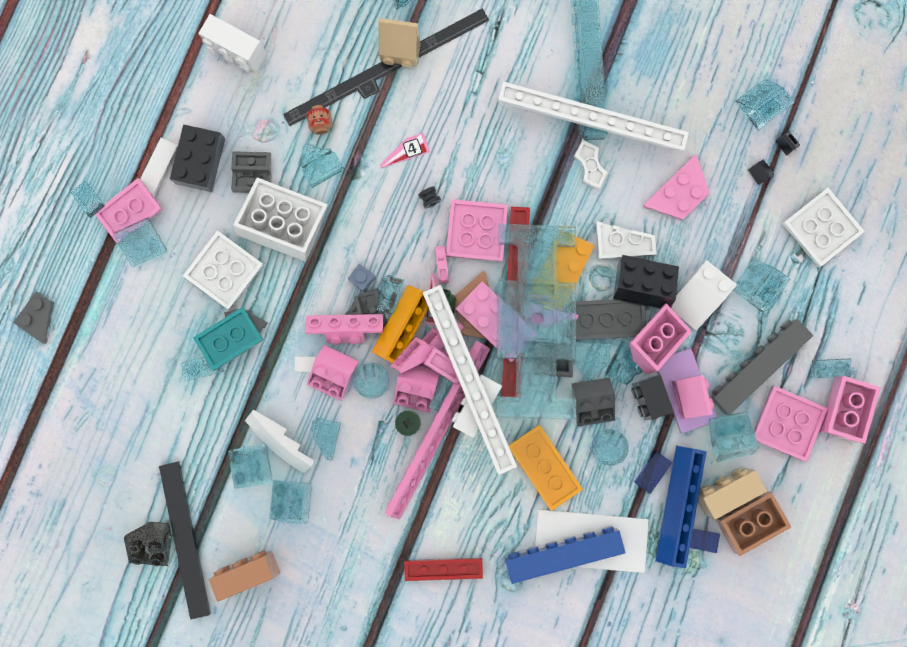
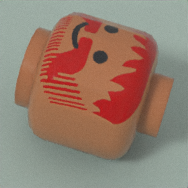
M316 105L307 112L306 117L310 131L316 135L329 132L333 125L330 110L323 108L322 105Z

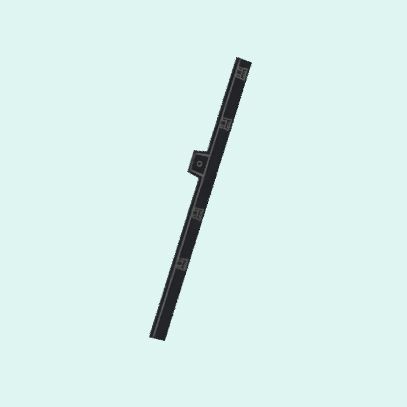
M483 8L421 40L419 58L489 21ZM380 62L283 115L289 126H292L307 118V112L312 110L313 106L322 105L323 108H326L356 91L366 99L379 92L376 80L403 66L396 63L387 65Z

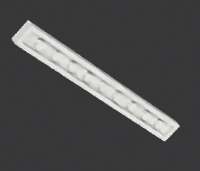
M503 82L498 99L500 103L679 152L684 151L689 134L686 131Z
M439 285L423 292L498 475L517 468L516 461L442 286Z

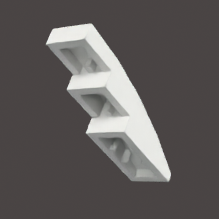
M252 410L245 421L254 433L275 454L305 474L312 466L314 460L298 451L300 444L284 435L287 430L286 428Z

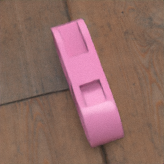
M436 246L439 284L449 283L445 246Z

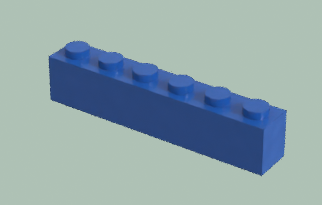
M676 445L656 562L672 567L686 568L707 451Z
M610 526L603 528L600 533L595 534L594 531L584 533V537L576 539V536L564 539L565 542L557 544V541L545 544L546 547L538 549V546L528 548L527 552L522 554L519 551L510 553L505 558L511 584L625 554L620 531Z

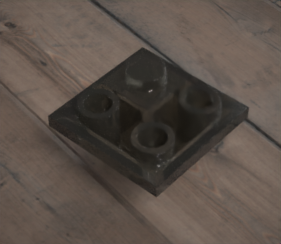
M148 522L124 536V543L129 563L168 566L172 537L170 524Z

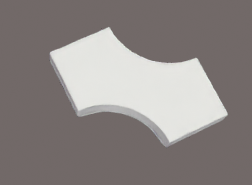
M582 140L574 156L584 170L582 183L600 190L608 172L599 164V147Z

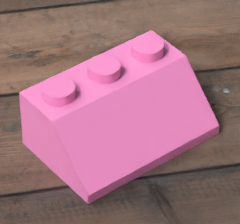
M667 303L660 308L629 343L633 361L645 374L657 372L692 332Z

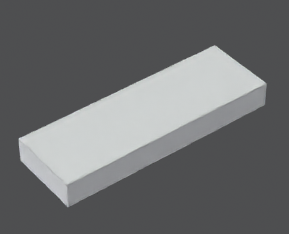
M160 138L141 176V180L154 197L176 155L178 145L163 138Z

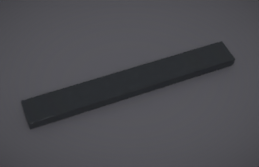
M180 461L161 465L159 470L190 620L209 616L211 612Z

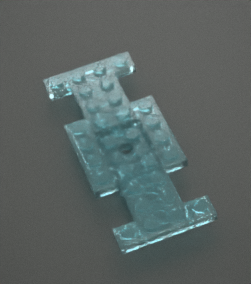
M499 224L498 244L517 245V281L498 280L496 358L516 359V397H496V416L503 418L575 420L576 399L556 398V360H576V283L558 282L557 247L576 246V227ZM534 314L541 315L543 318L542 323H534L532 316Z

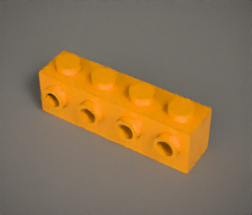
M407 285L372 353L393 363L407 348L429 309L423 295L424 291Z

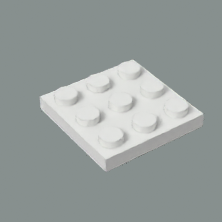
M829 188L823 190L782 223L818 268L865 232Z
M217 230L184 273L183 277L225 308L231 310L264 264Z

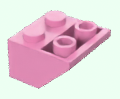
M324 345L314 360L307 385L342 401L359 361Z
M420 365L403 373L399 372L393 404L430 413L439 373L431 368Z
M704 375L672 381L681 419L713 414L714 404L712 398L708 396L709 383L706 378L704 379Z

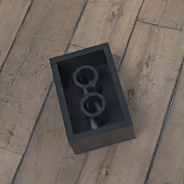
M183 124L170 180L176 185L212 192L225 137L220 132Z
M622 255L617 266L613 299L655 308H661L667 303L671 308L676 300L679 266Z

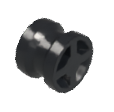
M435 186L429 187L418 194L419 198L424 202L423 206L425 209L441 201L440 196L436 194Z

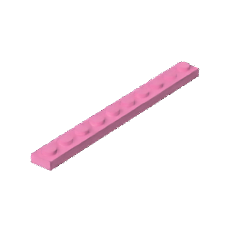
M478 341L475 342L469 351L477 371L480 370L490 351V348ZM460 381L457 384L452 383L451 389L444 398L439 412L434 416L430 429L425 433L421 446L416 450L413 461L407 467L404 478L398 484L396 493L387 505L385 514L399 520L402 517L465 397Z

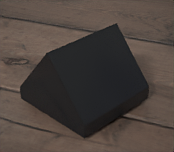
M790 131L784 133L775 141L786 156L800 146Z
M764 159L748 169L758 185L774 175Z

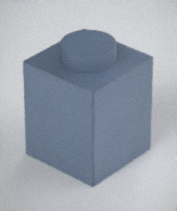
M358 264L348 277V280L363 292H366L376 279L375 275L361 264Z

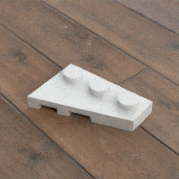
M595 222L599 260L621 258L622 255L642 257L655 256L657 254L655 235L635 230L631 231L619 226L603 224V222Z

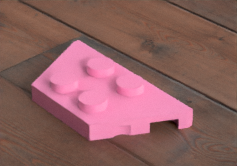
M694 155L643 207L659 211L661 214L670 215L682 221L710 193L698 157Z

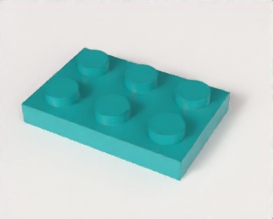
M241 307L193 337L213 371L264 340L244 307Z

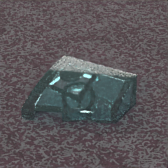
M622 340L605 374L627 385L633 380L634 376L642 373L643 370L633 361L630 344Z

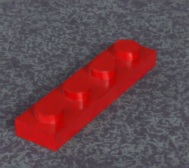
M482 558L404 560L405 581L483 579Z

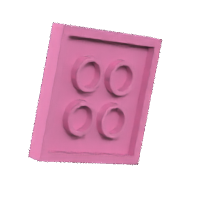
M451 199L446 257L503 262L508 205Z
M772 386L751 439L807 462L828 408Z

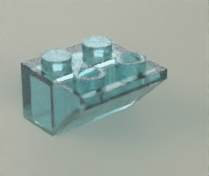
M764 79L735 100L757 130L764 127L795 103L782 86L768 79Z
M753 259L737 280V285L732 291L759 311L764 312L770 309L791 279L777 268Z
M747 411L709 419L711 445L717 462L755 455L759 445Z
M266 444L228 450L234 489L273 482Z
M273 480L269 519L284 523H308L312 483Z

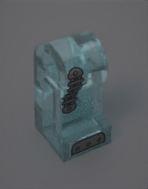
M392 275L382 278L376 310L391 315L394 313L400 289L404 284L403 279Z

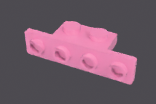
M383 315L306 316L305 332L306 334H325L327 343L334 345L340 343H365V333L383 332Z

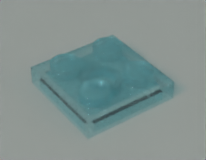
M149 217L113 233V237L132 268L167 252V248Z

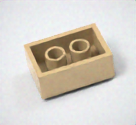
M739 467L732 471L731 476L727 478L723 476L715 480L716 484L710 487L708 485L701 487L698 503L705 516L715 520L764 494L767 490L756 470Z

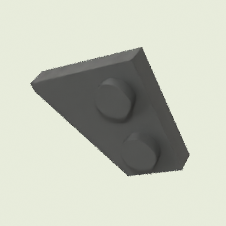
M35 292L13 323L41 343L46 344L48 340L46 338L48 326L50 327V315L53 311L54 303L41 293Z

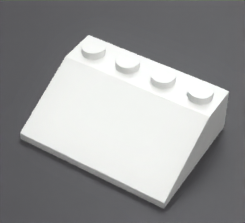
M256 178L233 224L234 232L237 236L306 262L316 240L328 204Z

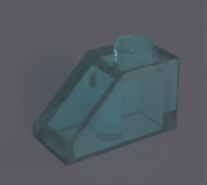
M316 417V421H312L310 432H313L312 437L326 460L331 461L333 460L341 422Z

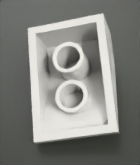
M706 260L701 263L677 292L676 300L671 309L681 320L696 331L727 298L737 284Z

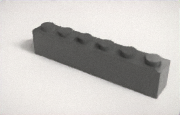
M788 319L780 326L782 329L778 333L774 332L767 338L768 343L765 346H759L753 352L754 356L750 360L748 358L739 365L740 369L736 373L734 371L725 378L727 381L722 386L718 385L712 390L713 395L710 398L725 415L733 413L814 336L798 319L791 321Z

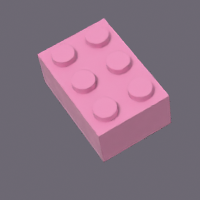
M835 376L826 406L828 410L819 432L854 443L865 444L881 387L846 376Z

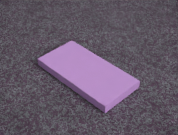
M691 348L672 354L658 370V374L663 379L680 433H685L718 421L714 409H712L713 414L681 419L672 381L699 376L701 373Z

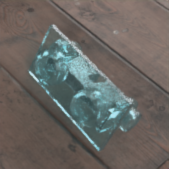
M851 358L812 360L810 378L851 377V375H854L855 370L853 367H850Z

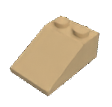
M379 18L380 61L387 65L401 64L407 68L417 66L421 46L418 23Z

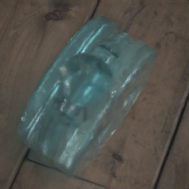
M366 363L356 370L353 384L361 396L374 399L382 396L387 391L390 378L386 369L381 365Z
M606 429L595 435L591 443V451L595 459L600 463L614 466L625 460L629 452V444L621 432Z

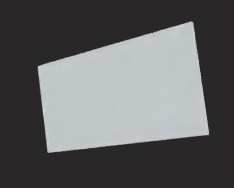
M538 510L535 547L538 546V549L546 547L545 544L557 541V544L563 543L565 538L576 536V539L584 537V533L594 531L596 534L602 532L603 528L613 526L614 529L617 528L620 531L626 553L577 567L645 573L649 520Z

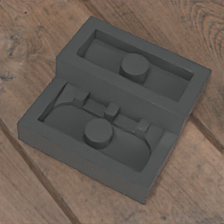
M232 152V192L249 193L256 178L271 183L270 152Z

